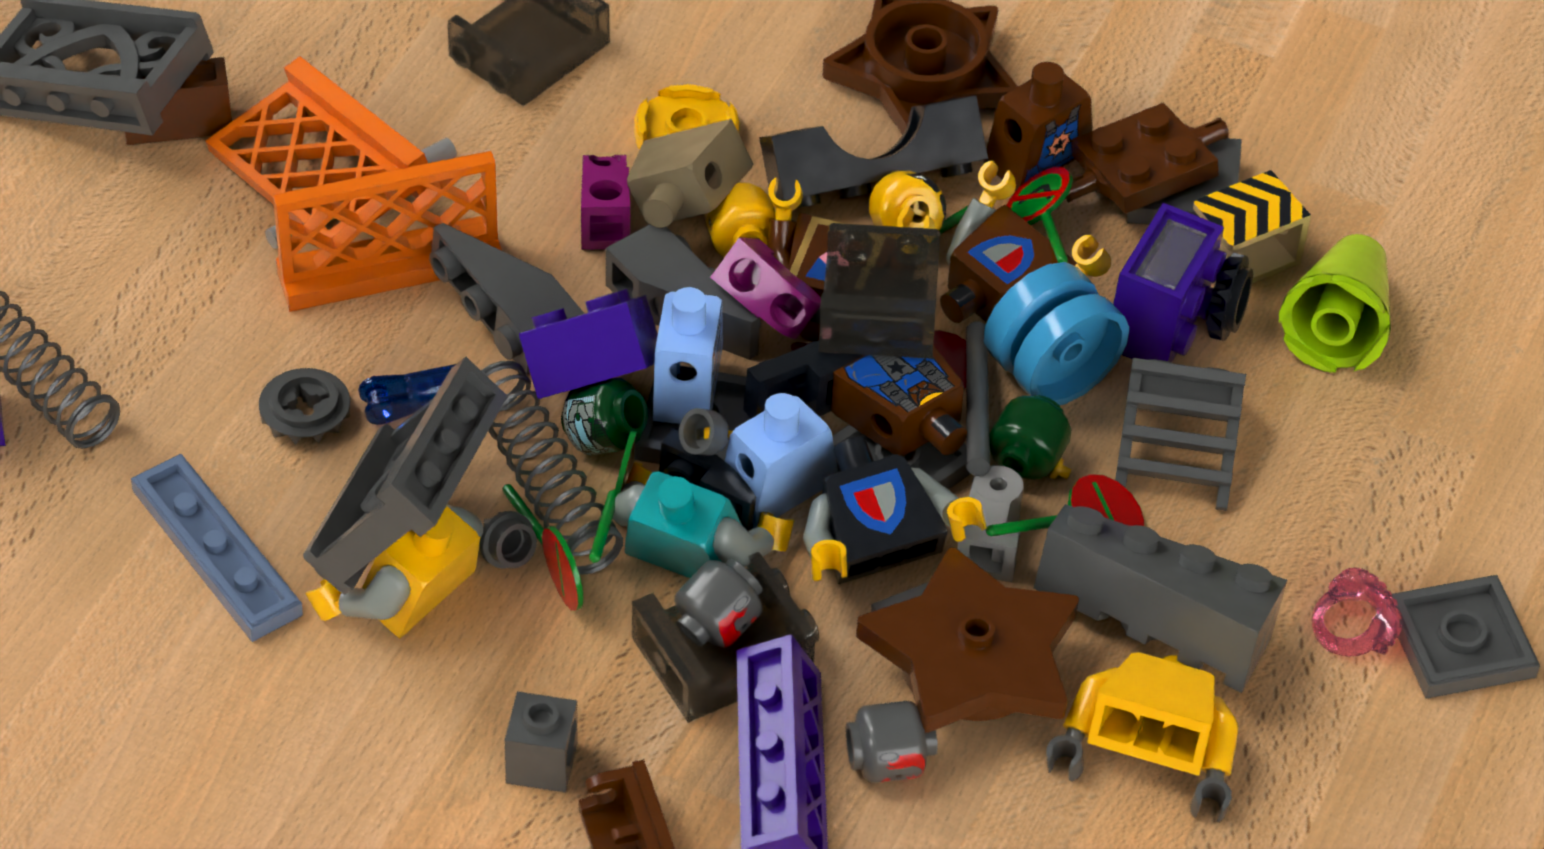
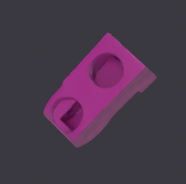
M626 154L611 157L583 155L581 250H606V247L630 235V189L627 184L629 167H627Z
M738 238L710 278L757 318L761 317L781 334L791 339H797L822 306L823 301L821 297L773 256L775 253L760 239Z

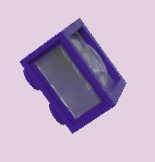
M1162 203L1119 274L1113 305L1125 316L1130 327L1127 345L1122 353L1123 356L1130 359H1156L1172 363L1177 353L1182 356L1187 354L1197 331V325H1195L1197 318L1206 320L1208 317V306L1213 290L1211 284L1216 282L1217 274L1221 272L1227 253L1219 249L1224 231L1223 226Z

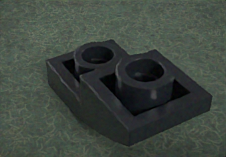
M673 428L661 442L659 472L673 477H682L691 484L725 496L730 500L742 526L747 531L752 530L756 496L748 484L718 455L701 456L685 451L679 440V431Z

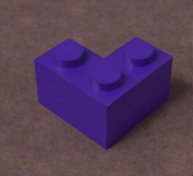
M624 289L586 301L585 304L588 312L567 318L564 308L531 317L534 328L518 334L537 398H545L654 365L658 333L647 296L643 295L631 299L628 289Z

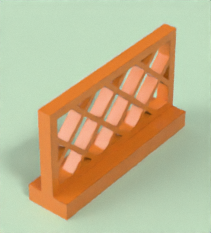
M301 56L284 67L288 82L205 140L210 153L273 205V194L292 191L293 188L318 186L428 163L425 153ZM290 103L298 108L296 118L272 120L274 114ZM328 132L326 143L302 144L305 133ZM292 134L290 145L266 147L269 136ZM256 137L254 148L231 150L229 148L241 138ZM335 157H359L358 166L355 168L333 169ZM323 158L321 170L296 172L299 160ZM286 161L284 173L260 174L263 163ZM422 185L409 187L399 197L405 199L412 195L417 199L427 188ZM368 196L354 198L345 208L358 214L373 199ZM310 207L290 211L288 214L290 219L304 225L318 210ZM387 207L375 220L392 208ZM341 221L330 230L324 226L319 233L333 238L347 224Z
M492 151L273 194L279 255L276 258L277 274L290 312L440 281L432 269L429 255L432 251L433 228L441 223H445L502 251L498 240L496 162ZM481 173V178L466 192L453 186L463 176ZM422 185L427 188L412 203L399 197L409 187ZM368 196L373 199L358 214L345 208L354 198ZM441 196L455 201L441 216L427 211ZM310 207L318 210L304 225L290 219L288 214L290 211ZM387 207L401 213L387 227L374 222ZM470 209L483 215L459 220ZM333 218L347 224L333 238L319 233ZM416 220L429 226L406 231ZM362 231L375 237L352 242ZM307 243H310L316 247L321 248L317 250L297 253Z

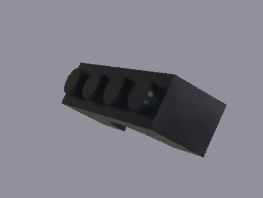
M976 95L911 107L906 129L898 142L885 153L870 159L860 158L844 151L832 140L824 126L808 127L759 137L768 186L777 177L778 190L776 198L779 200H790L795 195V181L798 180L803 192V199L797 208L821 203L819 193L839 189L840 198L872 193L871 182L880 181L884 176L896 171H912L921 175V172L940 169L941 177L945 178L973 172L971 162L988 159Z

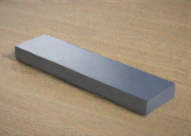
M182 454L131 478L134 494L251 642L303 616L301 601Z

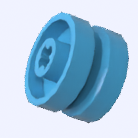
M1067 262L1047 264L1027 274L1006 292L994 307L985 325L983 342L989 354L1005 371L1013 373L1018 385L1028 396L1042 395L1052 399L1059 405H1065L1086 394L1111 371L1127 345L1130 327L1125 316L1108 298L1098 294L1095 285L1078 267Z

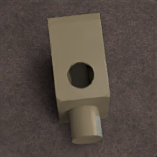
M732 119L645 140L627 177V184L646 223L654 227L665 228L672 221L706 214L716 209L731 192L735 184L740 182L754 164Z

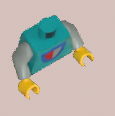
M634 462L625 485L615 499L613 520L621 526H627L625 554L691 578L708 560L726 563L730 558L745 567L769 554L771 550L786 552L795 521L793 519L774 517L769 512H761L757 528L747 531L742 526L730 500L725 496L691 484L682 477H673L659 471L652 472L642 467L643 464L640 462Z

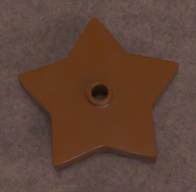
M874 0L872 16L867 25L866 34L823 60L822 76L824 79L878 98L901 134L906 129L910 110L913 106L976 95L979 109L997 108L998 102L1003 95L1018 87L990 52L998 18V7L993 5L965 8L949 0Z
M953 547L946 551L922 595L859 616L856 637L902 669L904 679L914 694L916 706L919 709L922 725L926 733L959 720L989 721L1006 717L1015 712L1063 719L1068 700L1052 653L1076 618L1079 598L1071 594L1005 587L962 552Z

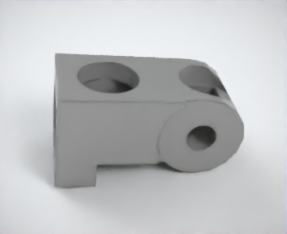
M992 465L986 474L974 477L969 497L980 501L986 526L1019 521L1023 480L1013 469L999 465ZM976 525L965 526L966 539L958 542L957 549L995 579L1012 582L1017 562L1020 533L991 537L986 534L985 530H981Z

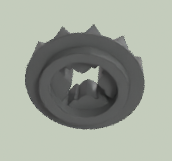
M300 368L284 372L273 378L261 392L259 398L261 422L270 427L274 438L287 435L296 445L302 437H312L320 443L324 433H339L343 419L350 417V395L348 389L335 375L320 369ZM301 396L303 403L306 402L310 408H313L314 412L312 415H304L300 409H297V397Z

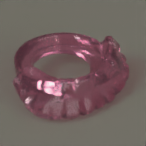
M1358 567L1345 569L1330 582L1328 586L1329 591L1318 600L1313 609L1311 620L1314 635L1325 649L1337 655L1352 657L1360 656L1370 651L1385 655L1388 652V646L1392 647L1395 644L1394 639L1399 637L1402 625L1399 623L1401 621L1400 610L1396 609L1397 601L1395 598H1392L1393 595L1387 590L1386 584L1379 581L1375 574ZM1347 600H1364L1368 602L1376 611V615L1372 618L1368 629L1361 635L1353 638H1340L1331 634L1326 629L1324 617L1328 609L1334 604Z

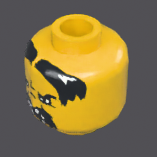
M896 171L884 176L874 186L869 198V213L873 224L881 233L898 236L899 242L903 241L904 236L898 229L897 220L899 214L904 209L910 207L914 211L913 220L909 224L910 233L920 231L926 216L929 215L935 225V235L941 229L946 217V201L942 190L933 180L912 171Z

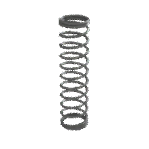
M0 291V296L5 300V305L0 307V321L6 315L8 308L15 309L18 313V318L13 319L0 330L1 337L8 328L14 325L6 335L0 338V343L13 335L21 321H27L31 326V331L20 336L9 348L7 354L0 356V360H4V366H0V372L4 373L5 379L10 384L17 386L18 392L23 397L30 399L31 405L35 409L44 413L46 420L51 424L57 425L58 431L75 448L85 449L104 441L118 423L120 416L119 403L111 395H101V386L95 381H88V373L82 368H75L74 359L69 355H62L60 345L55 342H49L48 334L44 330L35 329V321L31 317L23 316L22 308L18 304H10L9 296L5 292ZM34 334H40L44 338V344L33 349L22 361L19 368L8 369L9 358L22 351L32 340ZM27 338L21 346L14 350L21 341ZM46 347H54L57 350V357L45 363L36 373L33 380L21 382L23 370L37 362L44 354ZM39 351V353L31 361H29L31 357ZM59 360H67L70 363V370L57 377L46 393L34 395L36 383L50 375L57 367ZM18 372L17 379L14 380L9 373ZM73 373H80L83 376V383L72 389L63 399L61 405L47 408L50 395L63 388ZM31 385L30 393H27L22 386ZM86 386H93L96 389L97 395L82 402L73 411L68 420L61 421L63 409L76 401L84 392ZM44 398L43 406H40L36 399ZM103 402L110 403L107 415L98 425L84 433L73 434L77 422L88 415L97 404ZM58 411L56 420L49 415V412ZM102 426H104L96 435L87 440H75L76 438L86 437L92 433H95Z
M499 361L483 368L481 371L487 377L502 369H513L519 372V374L506 376L495 383L499 386L511 379H519L511 392L506 394L507 398L500 411L519 404L527 394L532 395L535 399L534 406L517 411L505 423L493 422L488 431L493 439L497 440V447L500 452L506 456L507 465L515 472L516 481L521 487L525 488V497L530 503L534 504V512L540 520H543L544 528L549 527V523H558L556 529L560 531L565 522L581 517L591 507H597L602 515L603 504L595 503L596 491L592 487L585 486L587 476L583 471L576 470L577 459L575 456L566 454L568 443L564 439L557 438L559 428L555 423L548 422L549 411L545 407L539 406L540 399L537 398L535 391L530 390L531 381L523 367L514 361ZM536 410L542 411L544 414L543 422L526 427L514 439L502 437L507 427L526 421ZM528 412V413H527L525 416H523L522 418H520V419H518V420H516V421H513V420H514L515 418H517L519 415ZM545 426L553 429L552 438L535 443L523 455L512 454L516 443L536 436ZM493 427H501L498 435ZM537 428L534 432H532V433H530V434H528V435L522 437V436L525 435L528 431H531V430ZM554 442H558L563 446L562 454L545 459L533 471L521 470L526 458L535 457L545 452ZM503 443H510L508 451L504 448ZM546 444L543 448L533 452L538 447ZM563 458L571 460V470L563 471L553 476L542 487L530 485L535 474L544 473L554 468ZM512 459H520L517 467L512 462ZM554 461L552 464L544 467L546 464ZM573 474L581 477L580 487H574L563 492L552 503L539 502L545 490L553 489L563 484ZM521 475H529L526 483L521 478ZM530 491H539L536 499L533 498ZM581 491H588L591 494V501L589 503L572 509L562 519L549 518L555 506L563 505L573 500ZM540 507H548L545 516L540 511ZM600 518L581 526L572 535H562L565 540H568L567 544L573 556L590 554L591 549L580 552L573 551L581 543L596 535ZM613 521L611 522L605 545L609 543L614 535V547L598 563L577 566L579 575L600 571L618 557L623 547V537Z

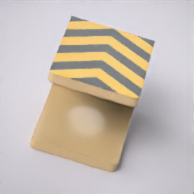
M1272 170L1194 201L1193 210L1199 217L1224 227L1219 249L1227 253L1226 259L1233 253L1248 256V268L1253 269L1252 283L1301 264L1311 214Z

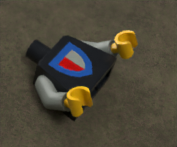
M854 437L839 443L833 449L841 471L824 478L822 494L811 502L803 541L812 562V579L814 581H821V571L834 569L838 584H842L942 553L948 532L946 525L951 528L952 537L957 542L966 539L965 526L976 525L981 530H985L987 526L979 500L972 497L959 498L922 469L910 467L902 455L896 454L874 461L866 439L864 437Z

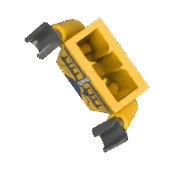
M1140 652L1131 653L1119 668L1113 667L1088 676L1082 682L1063 724V727L1067 729L1066 734L1053 738L1047 745L1048 772L1051 773L1057 759L1071 757L1072 760L1068 771L1069 781L1078 779L1084 768L1081 745L1084 737L1088 738V744L1199 776L1202 770L1206 773V778L1197 785L1190 804V812L1196 818L1202 799L1211 798L1220 807L1217 822H1220L1224 819L1232 798L1231 790L1224 782V776H1230L1232 772L1238 736V723L1224 700L1214 695L1215 677L1210 672L1189 667L1177 661L1178 655H1169L1161 659Z

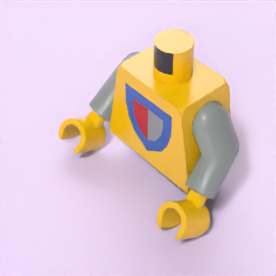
M446 505L436 525L424 535L419 537L411 529L375 558L362 588H353L347 594H342L328 580L323 579L320 581L321 587L307 591L305 594L322 621L334 618L341 613L346 617L378 619L400 639L475 572L480 538L483 534L482 522L475 514L468 510Z

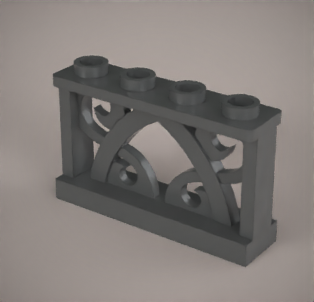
M21 0L22 9L0 34V116L153 135L163 123L160 115L161 111L201 60H209L214 53L202 18L196 12L92 0ZM39 40L42 46L33 49V45ZM104 48L115 50L121 62L101 66L89 72L66 70L62 60L88 50Z
M464 357L451 368L433 399L395 430L390 425L385 424L376 432L303 553L304 559L322 578L328 580L342 594H347L356 586L368 563L412 529L421 537L433 528L500 411L507 395L467 357Z

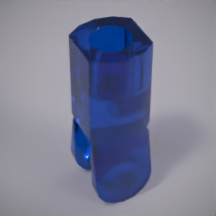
M456 364L407 374L372 376L365 379L359 385L358 392L361 400L368 403L364 411L367 421L371 424L383 425L414 414L435 397L449 371Z

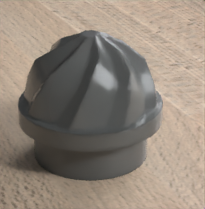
M515 511L498 512L494 517L484 519L483 534L479 544L483 558L494 567L502 569L518 568L532 558L537 546V537L530 521L522 514Z

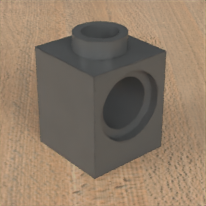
M517 691L504 740L506 784L566 793L578 745L577 700Z

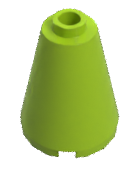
M1352 234L1343 237L1286 294L1279 311V323L1281 322L1285 333L1283 340L1287 348L1303 363L1323 372L1336 373L1337 368L1355 367L1354 371L1365 369L1380 357L1390 336L1391 321L1387 257L1383 247L1375 239L1362 234Z

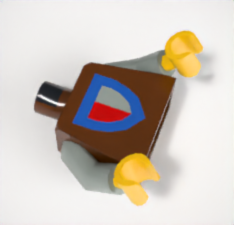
M988 161L980 168L978 180L984 190L979 199L973 198L956 228L946 257L949 265L947 285L949 291L941 296L940 305L945 315L954 323H960L974 313L987 323L996 304L1012 286L1027 274L1047 264L1058 263L1049 239L1005 204L998 209L993 207L997 200L1009 198L1016 188V181L1010 170L1006 172L999 184L991 185V181L998 171V166L994 161ZM1084 235L1074 243L1072 248L1074 259L1067 255L1068 263L1078 267L1086 277L1088 275L1099 277L1107 273L1111 267V257L1102 248L1094 257L1089 259L1099 246V243L1092 235Z

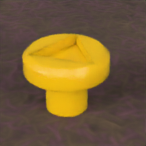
M1060 458L1056 467L1049 474L1050 478L1055 479L1058 475L1065 479L1069 477L1072 469L1063 465V458Z

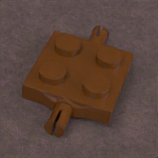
M1163 102L1071 139L1072 156L1085 169V172L1072 177L1073 185L1065 199L1070 203L1095 191L1112 199L1127 214L1219 176L1218 159L1206 146L1223 139H1228V127L1221 117L1196 128L1189 127Z

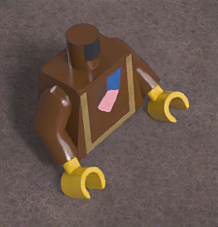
M777 177L770 182L768 192L773 205L776 207L775 218H769L767 246L775 253L773 256L810 286L823 301L822 306L800 334L804 339L813 342L827 338L831 317L910 286L921 256L916 252L918 245L931 240L935 232L934 222L929 215L926 216L920 231L910 233L909 224L913 220L914 211L908 207L899 214L897 226L900 233L904 236L900 247L899 237L801 212L798 215L797 221L791 220L792 211L801 204L803 199V192L798 180L795 181V195L788 201H781L776 198L778 190Z

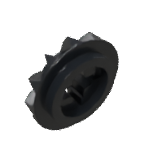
M1233 253L1224 261L1221 272L1217 274L1206 320L1210 338L1226 341L1230 332H1237L1242 322L1253 282V269L1248 268L1249 259L1246 255Z

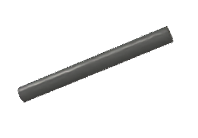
M979 321L972 322L966 327L967 470L975 476H982L990 469L988 350L983 342L985 324Z

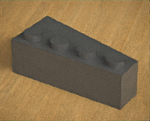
M1065 504L1048 528L1033 589L1076 595L1079 598L1077 611L1097 621L1111 616L1121 621L1127 636L1145 645L1151 640H1159L1179 650L1177 661L1196 669H1201L1205 663L1226 674L1223 682L1224 685L1242 693L1271 640L1287 580L1272 575L1269 570L1262 566L1239 564L1216 556L1213 551L1204 546L1195 544L1184 545L1160 537L1157 532L1148 527L1139 525L1128 526L1103 517L1095 509L1083 506L1072 507Z

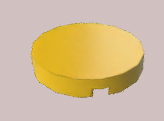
M692 84L668 86L658 90V96L652 98L649 102L647 97L639 104L634 117L636 145L640 149L645 140L732 119L739 133L740 123L737 109L731 102L730 106H728L726 102L720 100L721 94L711 88Z

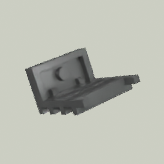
M1133 358L1115 480L1125 488L1128 474L1218 487L1215 509L1227 511L1246 374L1229 372L1220 368H1201L1174 364L1164 360ZM1137 409L1227 422L1226 435L1223 438L1135 425ZM1132 441L1223 454L1221 471L1130 458Z

